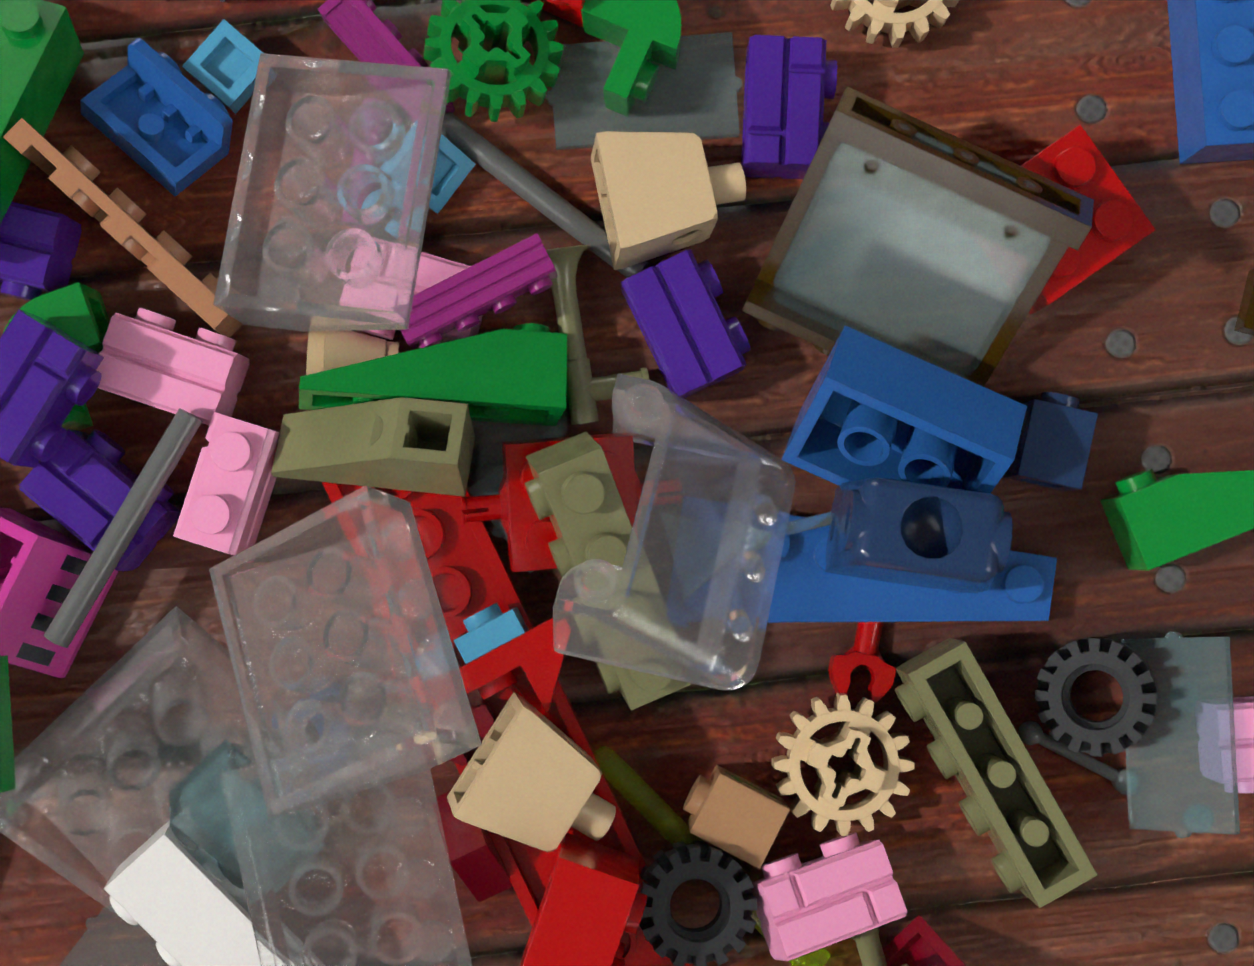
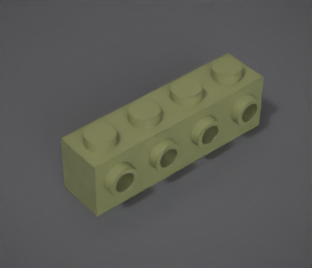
M583 432L527 455L526 459L534 477L533 480L524 483L528 496L539 520L550 517L558 539L549 542L548 545L563 580L571 576L574 578L581 597L571 601L586 638L594 634L597 636L603 654L595 657L594 661L608 694L619 690L629 708L634 710L691 685L602 447L587 432Z
M949 637L896 667V671L903 682L902 685L895 688L896 694L913 722L923 718L935 739V741L927 745L928 751L946 779L955 775L967 796L958 802L960 808L978 836L986 832L990 836L999 852L990 860L1008 891L1012 894L1020 890L1034 904L1041 908L1098 876L967 643Z

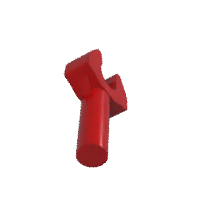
M858 622L854 645L842 655L831 656L828 672L836 694H847L851 682L850 674L859 665L865 666L871 674L867 698L874 703L878 702L893 685L896 668L888 665L878 650L883 622Z

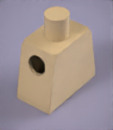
M613 131L596 133L591 163L614 270L624 269L705 241L710 238L718 220L716 205L744 201L746 198V180L741 164L738 162L707 167L702 140L695 133Z
M515 692L507 701L447 796L453 816L460 821L546 852H553L557 849L570 827L595 841L600 840L609 830L616 814V807L592 793L602 775V771L595 761L534 706Z

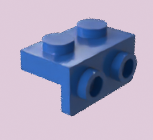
M137 38L128 45V65L80 100L81 115L174 196H177L229 154L233 121L222 102L214 95L200 91L182 75L180 68L170 56L163 52H156L141 38Z

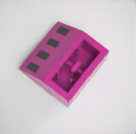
M0 508V656L8 655L9 664L64 678L118 571L114 569L69 647L65 648L54 644L46 639L44 634L94 551L88 546L11 508Z

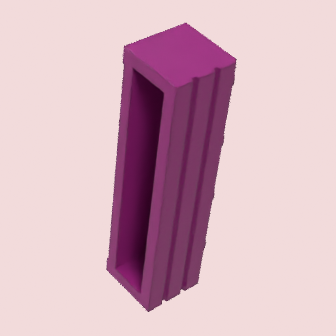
M327 0L322 4L318 11L325 23L417 126L423 120L436 128L446 113H454L453 103L447 104L443 100L446 83H430L429 74L425 71L428 67L427 62L416 49L412 48L409 51L405 49L399 42L403 36L389 19H386L383 23L373 13L377 7L372 0Z
M538 233L389 308L407 344L412 349L417 347L423 348L441 343L444 340L442 335L455 328L458 332H463L474 327L480 322L478 317L491 310L495 314L508 310L517 303L516 297L528 291L533 296L553 286L552 279L558 277Z

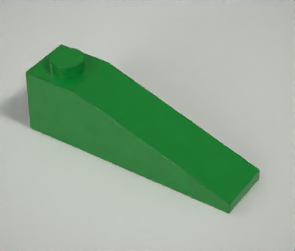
M525 323L516 325L512 329H500L300 376L299 409L317 410L404 397L468 404L471 421L556 426L566 409L567 334L552 333L547 326L541 324Z
M1151 468L1116 481L1119 492L1100 500L1128 570L1149 571L1254 529V470L1176 474L1156 477Z

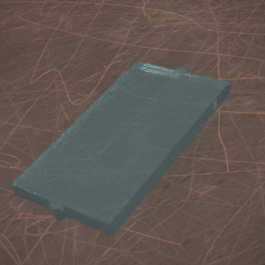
M732 32L681 36L680 58L676 70L652 61L653 64L659 66L653 89L646 102L638 99L635 100L629 117L605 108L603 93L604 85L621 47L607 41L563 44V54L560 64H557L560 68L555 87H552V90L546 94L548 104L553 106L556 150L592 148L596 133L605 131L695 133L700 136L701 140L739 137L737 92L741 89L742 80L739 77H735Z
M1168 632L1165 638L1121 639V644H1126L1134 649L1147 662L1154 679H1156L1158 688V705L1151 726L1136 744H1132L1125 749L1129 829L1175 831L1176 836L1179 838L1190 837L1192 832L1240 834L1230 637L1183 638L1179 632Z

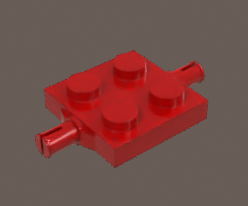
M630 433L590 435L602 447L638 542L637 524L641 516V509L678 506L679 497L674 494L679 493L676 480L640 483L634 468L633 435ZM571 437L502 441L504 474L498 489L499 493L495 495L460 497V506L463 509L461 510L463 524L475 521L500 520L508 538L509 568L512 572L557 569L548 543L558 539L550 517L539 520L528 496L524 483L533 480L534 477L526 456Z

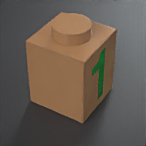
M717 764L709 779L699 775L683 807V810L691 813L687 821L690 833L759 869L790 811L784 799Z

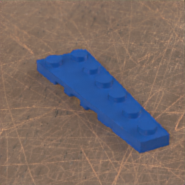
M680 498L662 607L668 623L1049 621L1057 558L1010 550L1004 570L995 575L987 591L980 593L958 592L884 582L825 572L830 521L687 498Z

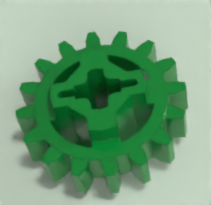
M442 0L441 16L431 15L429 19L427 35L430 38L425 39L424 59L432 62L430 63L428 75L430 83L446 81L443 100L448 104L459 97L465 99V115L468 117H472L479 106L486 107L491 122L498 121L501 108L509 107L511 113L517 119L523 117L526 99L540 107L545 100L546 87H555L560 71L557 64H560L564 50L563 44L553 41L558 29L557 21H540L544 3L537 0L525 6L521 3V0H461L462 3H458L456 0ZM454 37L459 41L458 50L463 54L462 60L458 63L453 55L451 46ZM527 41H529L533 49L534 65L529 63L531 54L523 47Z

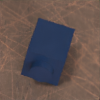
M1042 392L1040 400L1034 399L1022 403L1027 406L1015 459L1003 475V478L1060 491L1082 489L1098 413L1078 409L1080 402L1078 398L1052 392Z

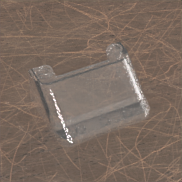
M618 373L612 394L613 433L628 432L633 435V442L653 446L623 566L611 565L602 559H590L571 568L560 582L553 606L554 651L714 689H738L746 685L754 677L760 661L795 490V475L791 467L785 461H782L780 457L655 381Z

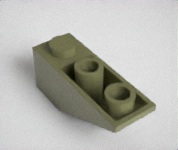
M400 397L284 414L271 474L273 477L465 497L475 442L468 404Z

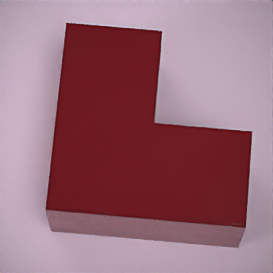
M448 791L431 799L449 864L479 903L513 886L489 832L455 818L447 799L450 793Z

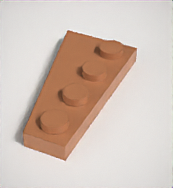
M23 118L3 136L22 155L49 175L48 179L69 198L75 201L90 216L95 217L104 230L138 260L145 263L149 271L214 330L230 338L245 323L231 309L238 298L211 273L200 281L184 265L193 256L167 232L163 230L154 238L138 223L147 214L118 187L109 196L93 182L101 172L72 145L61 153Z

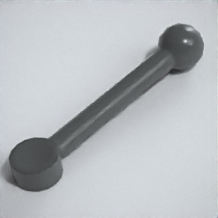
M1025 721L1018 728V735L1024 744H1039L1110 780L1114 789L1122 794L1131 795L1137 792L1140 787V778L1133 770L1127 768L1116 770L1081 751L1076 753L1067 749L1068 745L1059 740L1056 741L1052 736L1044 733L1042 727L1036 721Z

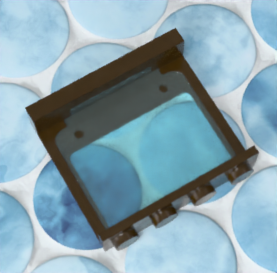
M846 87L742 311L756 317L758 322L768 329L778 332L786 331L812 343L818 351L829 356L846 325L985 387L1067 248L1071 247L1078 250L1092 228L1094 200L850 87Z

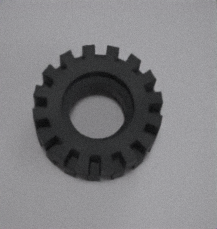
M1089 637L1068 643L1048 658L1047 663L1041 668L1037 677L1039 682L1035 690V701H1038L1040 710L1038 716L1041 723L1045 722L1051 731L1049 734L1056 741H1062L1068 745L1067 749L1076 753L1081 751L1090 753V756L1102 757L1103 754L1113 753L1115 755L1123 752L1127 747L1136 744L1144 736L1156 714L1158 688L1149 665L1134 649L1126 644L1116 642L1114 639ZM1091 670L1103 671L1113 676L1120 684L1123 692V703L1119 712L1112 718L1104 721L1089 720L1080 715L1074 708L1071 701V688L1076 678L1084 672Z
M694 840V844L686 845L683 841L673 843V849L665 853L661 849L653 855L655 861L650 867L645 865L639 874L641 879L647 881V883L642 881L640 893L648 895L639 925L654 951L662 958L664 956L670 958L673 965L685 966V963L693 964V966H707L706 962L713 960L718 965L729 961L726 956L729 951L734 948L739 953L746 945L742 939L746 931L752 933L756 922L752 918V911L757 910V898L752 894L751 890L754 886L749 876L726 851L716 846L715 848L709 846L704 841ZM691 879H702L714 885L718 892V912L714 919L703 927L694 929L683 927L672 918L670 912L672 894L683 882Z

